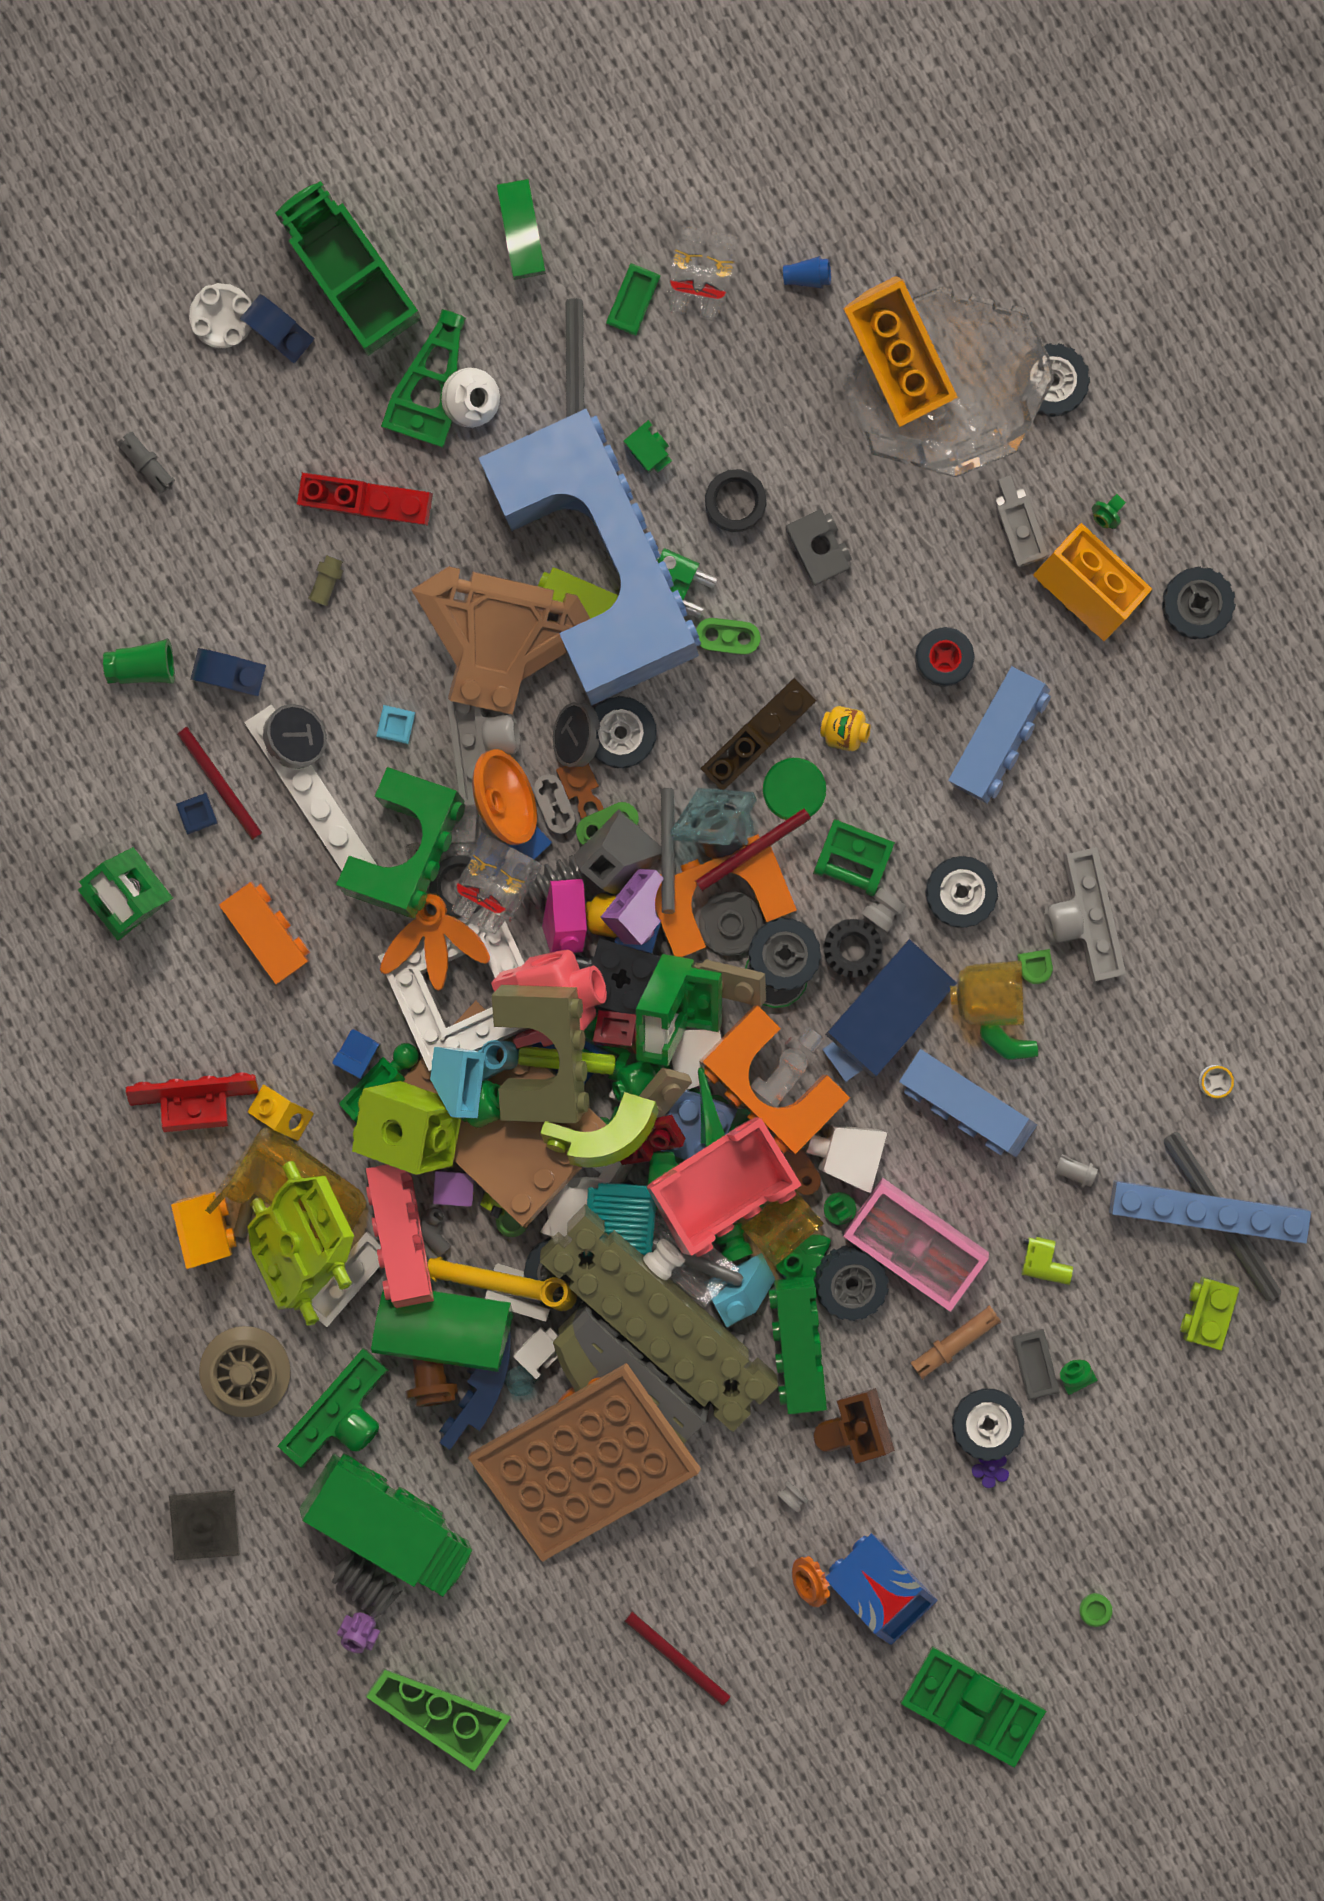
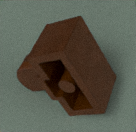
M876 1388L837 1400L841 1416L821 1422L814 1431V1442L820 1450L833 1452L850 1447L855 1464L885 1456L895 1451Z

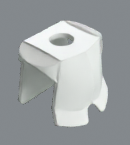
M599 1177L572 1178L546 1206L549 1219L540 1232L552 1236V1238L558 1232L566 1236L567 1222L585 1204L587 1205L588 1188H598V1183H604L605 1181L599 1180Z

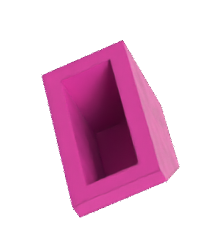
M582 879L550 881L542 929L550 953L561 950H570L573 953L583 952L587 925L584 883Z

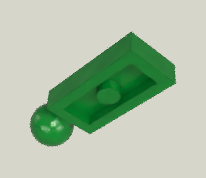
M410 1043L399 1044L394 1049L391 1062L382 1057L341 1100L339 1105L356 1123L359 1114L358 1103L363 1089L396 1081L403 1082L405 1078L400 1071L412 1068L418 1062L419 1053L416 1047Z

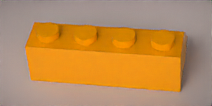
M894 276L865 291L843 308L898 427L958 398L903 279Z

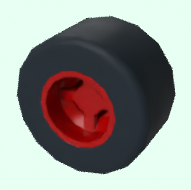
M942 627L932 630L921 639L917 645L914 658L916 668L923 679L932 685L946 687L955 685L967 677L973 667L975 655L973 645L965 634L957 629Z

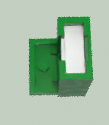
M134 847L102 862L79 881L82 887L78 891L117 941L123 939L138 925L150 918L173 899Z
M662 954L636 1007V1054L638 1061L668 1066L686 1027L719 1032L722 1025V973L694 968V959Z

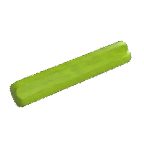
M524 1046L519 1049L518 1063L520 1065L559 1069L560 1060L557 1049ZM582 1052V1061H585L587 1064V1072L613 1074L615 1070V1056Z

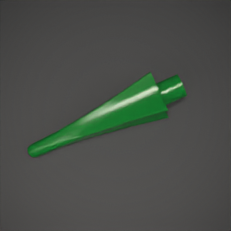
M700 1067L697 1071L701 1105L700 1143L708 1146L723 1137L725 1133L711 1096L707 1076L704 1074L705 1069Z

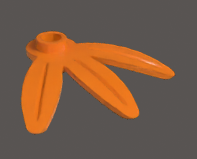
M427 894L426 903L423 909L417 912L416 919L411 921L388 947L380 965V972L384 975L389 974L402 965L418 947L423 936L425 937L424 949L428 975L432 986L437 991L444 987L448 972V949L444 934L462 952L480 963L487 964L490 960V955L480 937L470 927L455 917L446 914V904L441 897L435 894ZM428 904L435 906V915L427 912L426 907Z

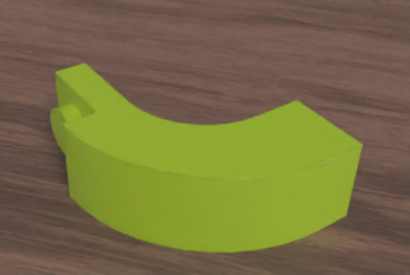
M624 1092L615 1117L605 1127L592 1132H580L545 1121L540 1134L549 1149L559 1153H565V1150H568L567 1156L571 1165L587 1168L602 1167L619 1162L635 1152L652 1131L659 1111L655 1101Z

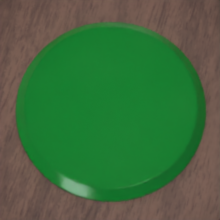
M787 758L773 765L766 774L763 782V797L771 812L781 819L787 820L803 808L811 817L818 812L824 803L826 782L822 772L812 762L802 758Z

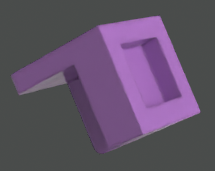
M435 1171L433 1204L468 1207L473 1204L474 1180L466 1172Z

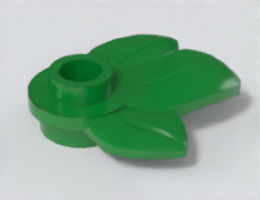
M810 1234L803 1236L796 1245L788 1244L783 1246L775 1256L777 1270L786 1276V1279L811 1276L814 1279L816 1277L815 1270L820 1265L831 1239L820 1234ZM790 1257L797 1258V1262L793 1266H787V1260Z

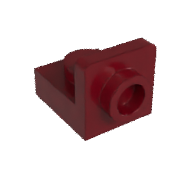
M599 1010L593 1038L594 1044L624 1048L629 1053L636 1054V1015Z

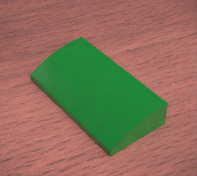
M384 1290L382 1291L372 1338V1353L499 1372L514 1317L510 1302L433 1291L434 1301L395 1308L391 1299H385Z

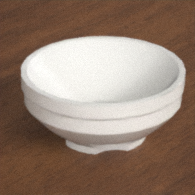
M464 368L454 372L447 379L443 386L441 400L446 415L455 424L473 428L489 422L494 417L499 407L500 394L495 380L488 373L477 368ZM475 388H480L485 394L484 404L478 408L470 402V394Z

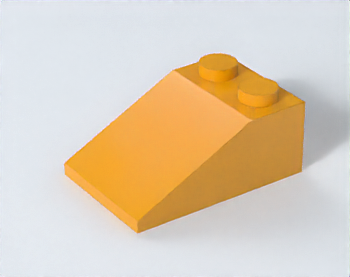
M218 1191L180 1199L171 1204L186 1269L233 1254L232 1248L237 1247L233 1228L227 1229L224 1216L229 1215V1208L225 1196L220 1197Z

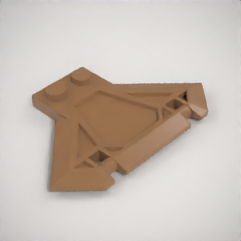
M448 566L411 589L456 664L448 699L457 703L513 714L521 681L567 653L559 633L589 620L590 617L577 595L566 593L563 602L552 600L554 593L552 589L472 572L469 581L459 579L460 569ZM455 592L464 593V601L454 599ZM549 613L559 615L557 622L547 620Z

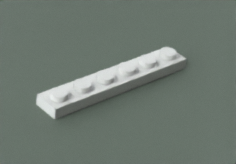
M271 704L244 723L341 871L348 856L377 865L313 766L310 765L301 769L288 768L280 764V761L275 756L272 757L268 753L263 741V726L269 716L276 711Z

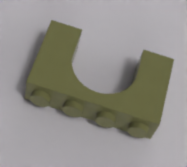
M501 985L492 994L494 1027L530 1028L537 1030L553 1042L560 1060L558 1073L551 1078H508L498 1089L501 1120L577 1123L589 1108V1095L587 1092H584L587 1064L585 1061H582L585 1033L583 1030H580L583 1002L582 999H578L577 987Z

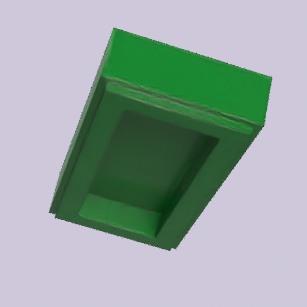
M630 263L606 324L636 336L661 275Z

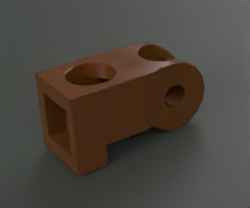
M802 1148L796 1154H792L787 1150L783 1155L801 1183V1186L796 1190L803 1195L815 1193L821 1185L819 1172Z

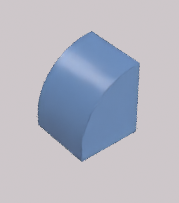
M834 1042L822 1049L845 1082L863 1070Z

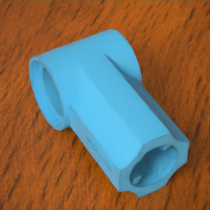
M491 1040L485 1043L482 1049L478 1051L485 1053L482 1081L488 1080L504 1070H511L518 1064L519 1049H516L515 1044L509 1041ZM499 1048H502L504 1052V1058L501 1063L498 1062L496 1057Z

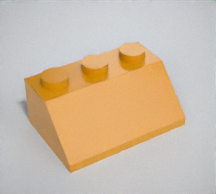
M1082 523L1075 528L1033 574L1044 588L1057 597L1069 611L1073 612L1103 641L1129 617L1152 590L1143 579Z

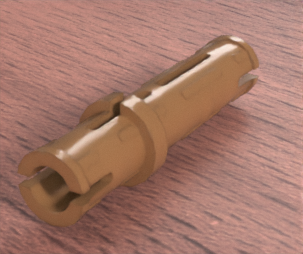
M988 1305L986 1309L942 1341L936 1340L933 1342L934 1346L910 1363L923 1380L925 1376L943 1363L949 1364L952 1362L954 1355L991 1328L1000 1324L1001 1320L996 1316L997 1314L991 1306Z

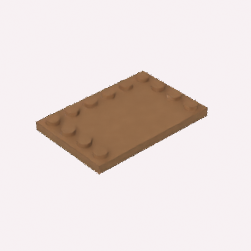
M475 1001L454 1024L486 1009ZM512 1036V1037H510V1038H508V1039H505V1040H503V1041H509V1042L514 1043L513 1039H514L515 1037ZM502 1048L498 1049L496 1055L499 1063L504 1058ZM422 1058L404 1077L405 1080L403 1082L438 1094L430 1080L431 1073ZM518 1063L513 1069L504 1070L489 1078L488 1081L502 1086L508 1078L548 1079L555 1075L548 1068L524 1066ZM588 1108V1111L585 1112L577 1123H553L580 1132L596 1131L607 1125L590 1108ZM499 1119L484 1127L475 1128L468 1122L461 1120L454 1161L524 1228L538 1216L582 1168L570 1164L567 1156L568 1150H565V1153H559L546 1146L547 1144L544 1143L540 1134L544 1122L503 1121Z
M627 1363L476 1449L468 1457L542 1562L696 1476L701 1470Z

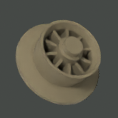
M251 1326L234 1327L217 1335L206 1347L199 1367L200 1383L209 1401L222 1412L236 1417H254L272 1409L284 1396L289 1385L291 1373L289 1358L282 1344L270 1333Z

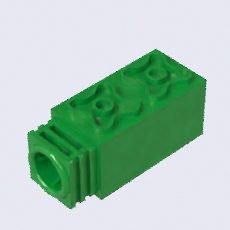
M321 181L304 188L292 196L275 212L278 220L291 236L289 243L368 356L421 319L419 311L344 204L337 205Z
M333 1453L299 1508L302 1521L409 1585L415 1587L418 1582L428 1587L429 1590L435 1591L439 1596L444 1597L446 1592L457 1582L469 1561L472 1552L469 1541L447 1528L446 1519L442 1517L443 1512L436 1507L424 1502L402 1487H398L397 1490L391 1488L386 1483L388 1480L384 1476L362 1465L351 1456L343 1453L339 1457Z

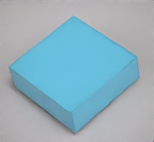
M383 705L376 737L409 744L416 712Z

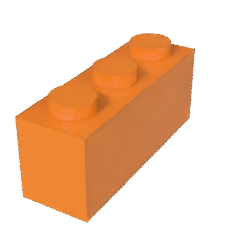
M249 882L220 903L219 906L274 983L279 984L310 962L306 957L310 951L300 937L294 940L287 929L291 924L280 910L276 913L268 904L272 898L264 886L259 884L256 887L253 882Z

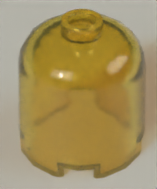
M1021 960L971 964L961 969L957 977V985L950 986L951 1005H957L962 1020L970 1025H1024Z

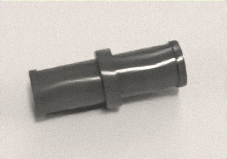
M132 431L123 436L124 441L122 439L118 441L117 446L135 464L134 469L138 474L143 473L159 494L168 489V484L170 486L173 485L175 479L157 461L158 456L153 451L149 452Z

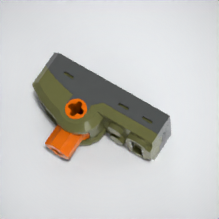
M585 1301L559 1326L560 1335L553 1341L559 1363L572 1387L558 1402L627 1363L683 1444L705 1424L711 1402L709 1401L705 1407L701 1405Z

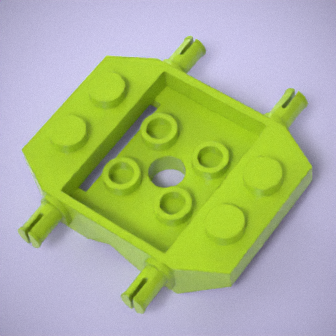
M290 1161L282 1166L288 1181L275 1194L271 1206L266 1208L262 1198L254 1199L250 1203L256 1217L247 1226L250 1250L278 1310L291 1308L300 1310L306 1325L310 1326L319 1321V1317L312 1306V1299L333 1276L340 1290L352 1285V1281L345 1270V1263L348 1260L354 1235L326 1176L303 1178L295 1162ZM299 1199H301L306 1211H302L298 1203ZM310 1220L316 1230L319 1239L315 1238L309 1226Z

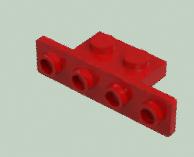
M244 1072L219 1078L208 1075L200 1077L198 1080L170 1079L166 1083L156 1084L138 1082L134 1086L125 1087L130 1106L161 1103L163 1132L228 1126L227 1097L259 1093L256 1075Z

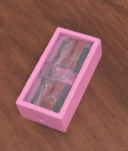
M884 1178L880 1180L845 1229L843 1236L950 1312L989 1259L988 1251Z

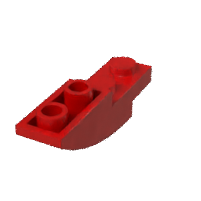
M302 472L297 505L398 523L405 522L428 526L433 493Z

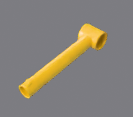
M442 1257L430 1258L428 1260L430 1278L437 1282V1279L540 1300L545 1305L558 1311L571 1309L577 1300V1294L569 1288V1283L556 1277L540 1281L442 1260ZM562 1286L564 1295L560 1301L554 1302L553 1292Z

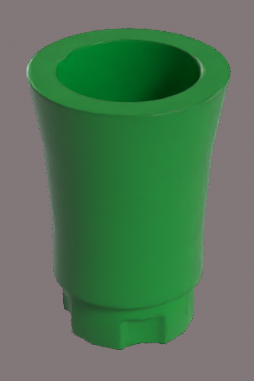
M167 638L150 644L120 648L113 652H104L103 671L107 684L117 682L120 684L152 682L173 684L175 681V667L170 640Z

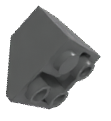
M618 809L574 854V858L579 870L601 889L617 896L638 869L649 870L661 857V846Z

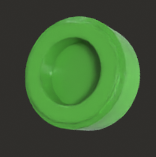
M1092 1593L1082 1599L1079 1613L1086 1624L1100 1627L1110 1620L1112 1605L1104 1595Z

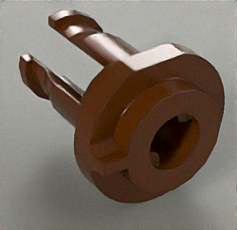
M413 1359L415 1388L405 1391L406 1400L415 1401V1407L439 1406L455 1400V1394H458L457 1384H447L443 1363Z

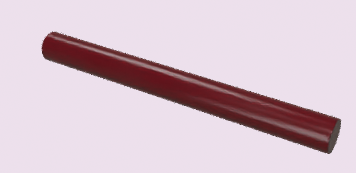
M185 727L177 733L178 737L251 840L261 835L262 831L189 728Z
M803 808L695 880L701 891H704L809 821L811 817Z
M633 1611L626 1617L624 1622L719 1704L722 1706L726 1704L731 1697L726 1691Z

